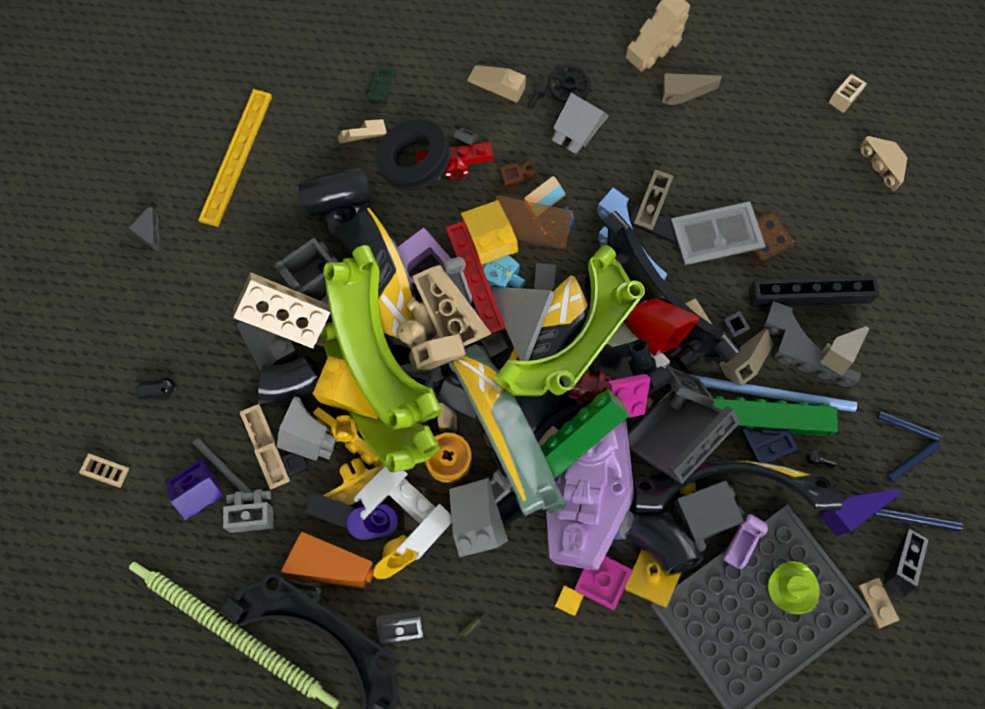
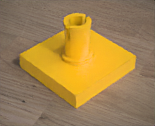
M641 550L626 583L625 590L667 608L681 573L665 576L657 562L648 553Z

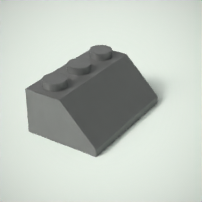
M243 321L237 324L260 372L262 365H279L299 358L290 339Z

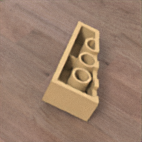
M441 265L412 276L440 338L459 334L464 347L491 334Z

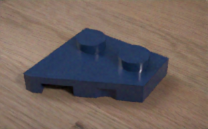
M749 428L740 430L756 462L767 464L798 450L789 430L772 431L771 429L755 430Z

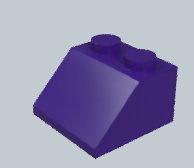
M200 459L166 482L170 501L185 520L197 515L201 509L215 503L223 495L218 482L203 459Z

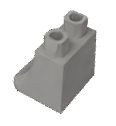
M571 93L554 126L556 131L552 140L562 146L566 137L571 138L572 140L567 149L577 154L582 146L586 147L590 139L609 116L602 110Z
M294 396L279 428L277 448L317 461L318 456L330 459L336 439L333 435L327 433L328 427L320 424L306 411L301 399Z

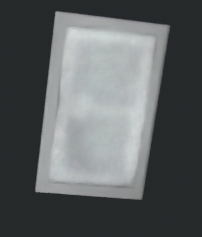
M750 201L671 218L684 265L765 248V243Z

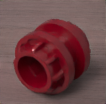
M587 368L574 387L569 390L568 395L570 398L575 399L577 404H582L583 399L593 402L597 395L607 390L608 381H612L609 376H605V371L599 370L597 376L589 374V368Z

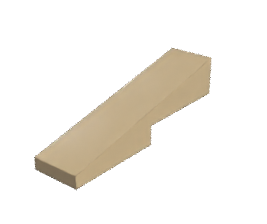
M257 404L241 411L240 415L255 448L254 452L270 490L289 482L290 478L287 475L262 405Z

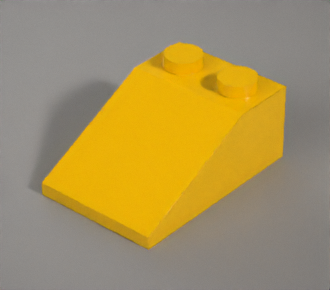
M498 200L461 213L481 265L518 252L517 239Z
M329 356L313 392L316 399L322 404L378 419L377 413L370 406L356 384L346 361Z

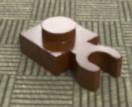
M527 161L521 167H519L517 162L499 168L505 188L523 183V177H534L535 170H527V168L532 167V162Z

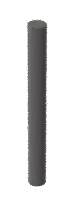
M199 438L193 441L192 444L239 491H243V493L252 492Z

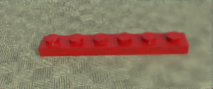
M465 221L446 227L455 256L463 258L466 263L463 273L472 295L473 304L479 318L491 332L486 337L505 331V325Z

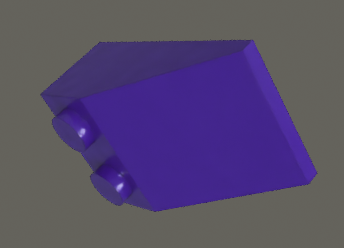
M899 490L851 496L842 500L840 511H824L820 514V517L832 532L839 536L851 532L901 494Z

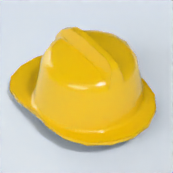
M405 535L389 541L384 546L383 559L373 570L375 578H389L416 560L418 552L406 548L403 554L396 551L407 539Z

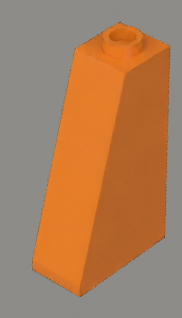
M303 532L298 537L281 570L283 577L286 579L364 588L366 583H370L374 577L372 561Z

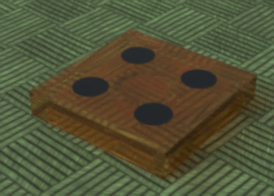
M773 212L757 220L765 248L752 250L760 264L794 246L795 242ZM742 228L739 234L744 241L750 240L747 228Z

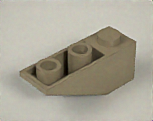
M764 328L739 348L741 352L729 362L725 363L722 361L719 363L726 379L743 386L758 374L774 345L767 328Z

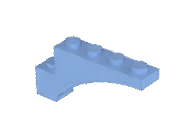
M612 188L598 204V215L604 220L610 213L617 211L632 228L627 211L629 199ZM605 226L599 232L598 240L600 245H607L608 229ZM647 255L652 265L665 281L667 273Z

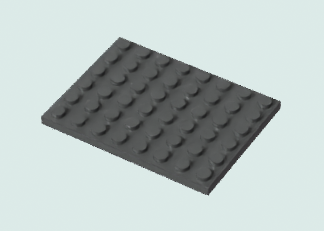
M789 505L784 506L764 521L768 525L767 533L759 538L743 569H738L724 561L722 557L723 551L675 587L667 608L656 603L650 605L723 709L753 708L873 615ZM787 562H800L811 569L819 584V599L814 609L804 614H792L782 610L773 602L769 594L768 584L772 573L780 565Z

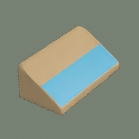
M552 176L524 198V205L537 218L566 194L557 179Z

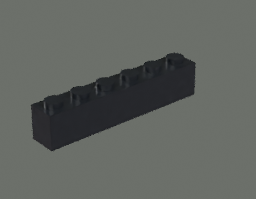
M877 276L754 280L749 287L751 307H769L773 301L785 306L872 303L880 295Z

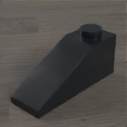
M908 528L886 571L882 585L883 588L903 599L917 587L929 539Z

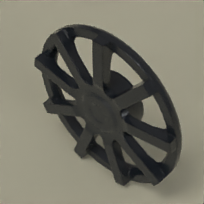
M572 65L556 69L549 79V89L552 95L563 102H567L570 92L583 99L589 93L591 86L587 73L581 68ZM567 68L576 69L573 75H569ZM564 69L565 77H560L557 72ZM580 71L585 77L577 80L576 76ZM553 77H556L562 83H552ZM587 80V87L578 85V83ZM553 87H562V89L556 93ZM576 89H581L585 92L580 96ZM564 91H567L566 98L560 96Z

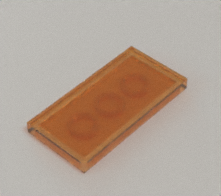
M499 195L496 196L495 201H499L517 240L565 250L573 211Z

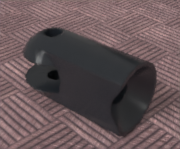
M170 378L143 381L135 386L136 395L139 400L167 397L176 388L175 382Z

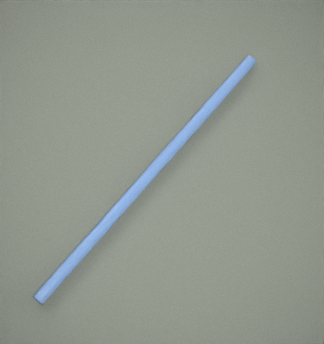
M691 375L700 379L706 388L790 402H807L809 405L815 406L820 403H826L830 407H837L839 410L855 412L857 409V402L751 384L740 386L732 381Z

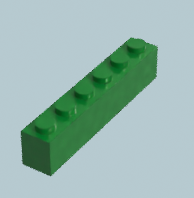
M609 389L597 395L593 402L586 408H582L571 421L566 422L557 433L550 436L540 446L554 479L630 416L625 403Z
M722 396L713 397L715 402L712 405L722 410L726 406L734 410L740 422L734 428L735 430L743 428L755 430L771 429L772 431L789 430L790 433L823 436H832L838 432L837 407H830L826 403L813 406L807 402L788 404L787 401L780 400L775 401V403H769L765 399L746 401L745 398L725 400V397Z

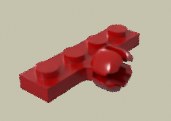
M491 142L450 147L451 156L449 164L445 169V174L451 180H456L455 173H459V179L461 180L467 175L469 164L493 161ZM429 150L415 152L417 164L426 157Z

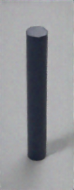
M882 411L878 413L877 419L939 442L941 439V434Z
M934 440L887 474L888 480L893 482L941 447L939 442Z

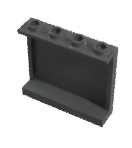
M672 388L628 432V440L631 453L682 484L740 422L734 410L728 406L722 410L714 405L707 407L687 399L681 410H676L669 404L676 394Z

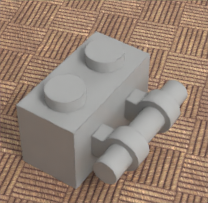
M260 489L254 490L251 493L239 491L235 492V494L227 495V503H234V506L223 507V528L230 533L273 529V507L267 502L262 503L263 500L271 499V491H262ZM246 501H254V504L243 505Z

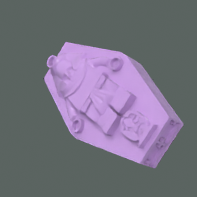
M626 420L554 479L567 504L565 508L553 514H549L546 509L549 558L556 564L598 571L633 502L634 485Z

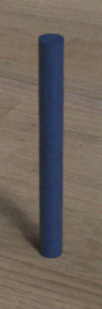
M882 508L874 513V516L958 531L963 529V523Z

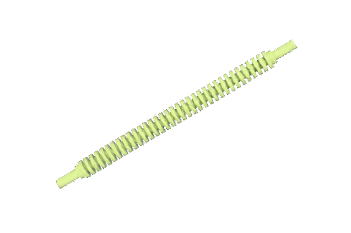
M135 561L131 563L129 569L145 579L148 588L161 595L167 601H170L171 604L179 607L180 610H184L186 614L202 623L203 626H207L209 630L211 629L218 636L221 635L222 639L230 642L233 646L235 645L237 649L249 655L250 658H254V661L268 668L270 672L273 671V674H278L279 678L283 677L282 680L287 681L289 685L292 684L294 688L297 687L298 691L302 690V694L305 695L307 693L308 698L313 697L315 699L317 697L331 708L336 709L340 701L322 690L323 687L319 685L320 682L318 680L314 683L315 678H310L309 674L305 675L303 670L300 672L301 669L299 667L296 668V665H291L290 661L286 662L284 657L281 659L282 656L280 654L277 655V652H272L271 648L267 649L265 644L263 645L262 642H258L256 638L253 639L252 635L244 632L243 629H239L238 626L228 619L225 620L224 616L216 613L214 609L205 603L202 604V601L184 591L183 588H180L173 581L170 582V579L161 575V573L150 572Z

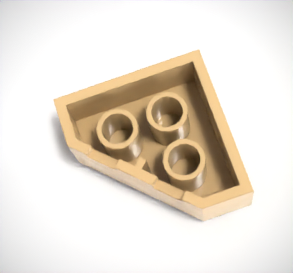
M662 0L656 7L657 11L654 13L652 20L648 18L641 28V33L637 37L636 42L632 41L628 46L626 58L640 71H643L646 67L650 68L658 57H664L669 48L672 46L676 47L682 40L681 35L689 16L690 5L685 0Z

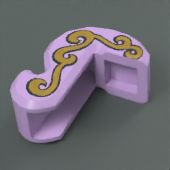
M751 514L746 515L743 518L744 523L738 525L729 546L725 549L722 556L724 561L738 569L745 567L759 538L764 536L768 530L767 523Z

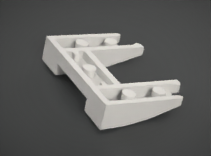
M385 466L354 497V501L362 500L366 510L362 511L360 516L364 520L390 495L420 524L396 551L403 554L406 548L418 552L415 558L418 560L452 523V516L440 504L435 507L405 479L408 474L404 470L391 473Z

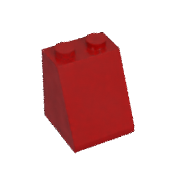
M655 298L649 301L645 300L641 304L636 305L623 323L638 339L647 341L650 352L656 356L678 347L700 318L693 313Z

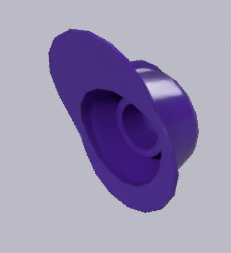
M380 503L364 520L361 518L360 513L366 510L365 507L353 510L347 519V529L350 534L361 540L389 535L396 529L398 524V518L394 509L385 503Z

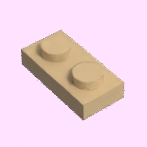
M879 578L857 586L865 604L873 613L871 617L876 628H882L899 621Z

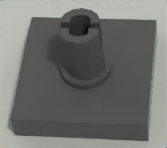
M665 367L671 380L669 384L676 393L669 402L671 407L681 410L687 399L707 407L712 406L715 400L700 379L672 367Z

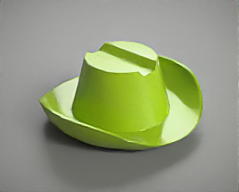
M800 562L784 563L772 573L769 579L768 589L770 597L782 610L792 614H804L814 609L817 605L819 584L814 573L805 564Z

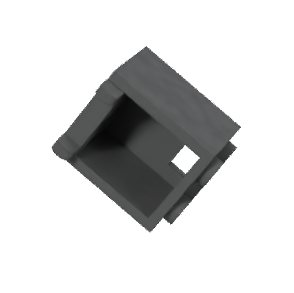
M313 238L286 258L277 262L274 267L288 288L319 300L327 294L324 273L319 270L318 266L323 262L326 264L327 262L338 261L334 256L331 257L328 254L329 251L323 242L318 243Z
M727 481L681 497L670 505L679 526L690 536L700 551L706 548L703 539L744 523V512L739 505L737 506L734 499V489L731 485L727 484Z

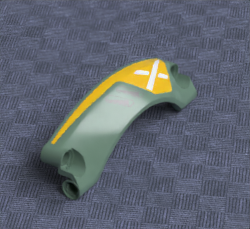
M474 344L466 349L464 347L465 355L448 362L452 372L455 371L517 495L516 499L524 516L541 508L543 510L547 509L549 514L559 512L567 504L555 483L547 461L515 397L495 381L494 377L499 371L491 362L483 346Z

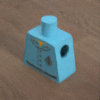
M509 255L482 264L490 287L509 288L510 285L514 288L523 287L525 280L517 275L520 265Z

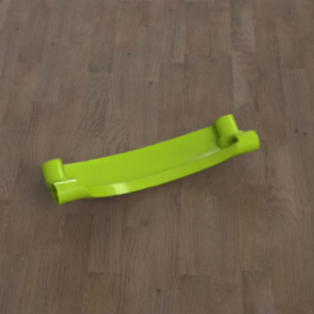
M365 245L356 248L352 253L354 258H345L342 262H327L324 266V277L337 339L346 364L370 406L391 430L408 428L414 424L424 423L439 416L442 410L433 389L423 386L410 378L396 362L388 347L379 315V267L370 247Z
M333 322L325 323L320 336L323 340L327 358L331 356L345 360ZM348 411L351 418L356 421L358 430L368 446L391 473L411 469L416 463L427 461L440 449L428 425L417 423L408 428L391 430L379 416L378 419H373Z

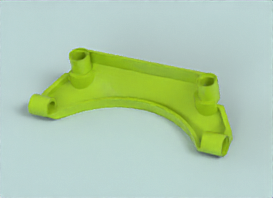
M601 245L589 260L591 302L586 321L577 337L565 349L550 357L534 361L508 360L494 377L501 387L514 396L543 395L548 389L555 395H561L574 387L644 295V286L638 281L629 280L623 267L615 259L616 253L613 248L608 245ZM559 379L564 382V387L560 385Z

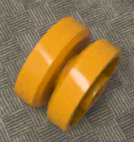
M443 433L435 436L434 438L440 449L435 455L425 461L429 473L435 480L442 483L453 484L461 481L468 475L472 467V454L469 444L463 437L455 433ZM450 456L452 457V460L448 461L446 457Z

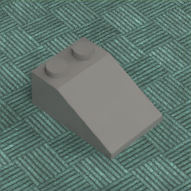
M488 478L449 489L453 537L460 557L498 548L508 541Z

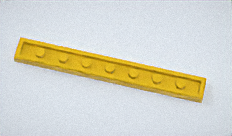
M253 89L198 219L199 222L215 227L219 226L272 98L270 93Z

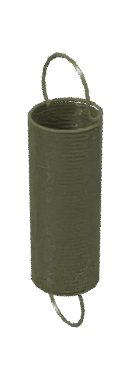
M476 616L459 633L465 638L482 622Z

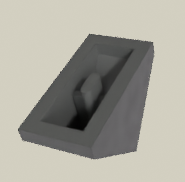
M149 207L129 229L152 249L158 251V214L152 207Z

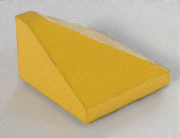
M564 585L555 607L575 616L584 595Z

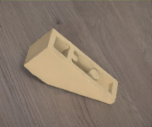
M475 65L467 81L518 102L525 89L526 76L507 68Z

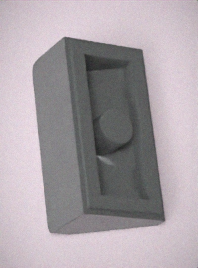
M420 610L377 616L376 627L379 644L423 637Z

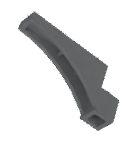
M774 301L768 307L761 329L767 328L770 335L780 336L774 358L778 359L782 364L798 366V369L803 372H814L822 379L838 381L837 383L843 387H852L859 382L861 374L848 369L841 376L821 364L820 361L823 354H821V350L801 329L792 313L793 308Z

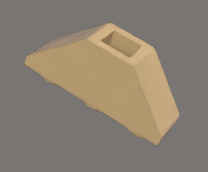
M870 136L866 137L859 146L862 155L867 157L872 163L873 169L879 172L885 185L890 187L892 191L897 190L904 181L907 156L896 142Z
M459 334L429 340L413 347L409 354L413 373L422 374L464 356L465 351Z

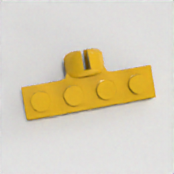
M319 407L313 412L315 420L328 427L327 431L335 437L337 442L345 443L346 448L350 452L360 454L361 459L368 465L373 464L378 468L382 464L368 444L357 435L358 427L354 419H351L348 415H341L335 420Z
M354 459L351 463L356 473L353 474L348 463L344 464L339 470L344 483L323 496L351 505L357 502L354 501V497L385 465L381 464L378 468L375 467L368 470L361 459Z

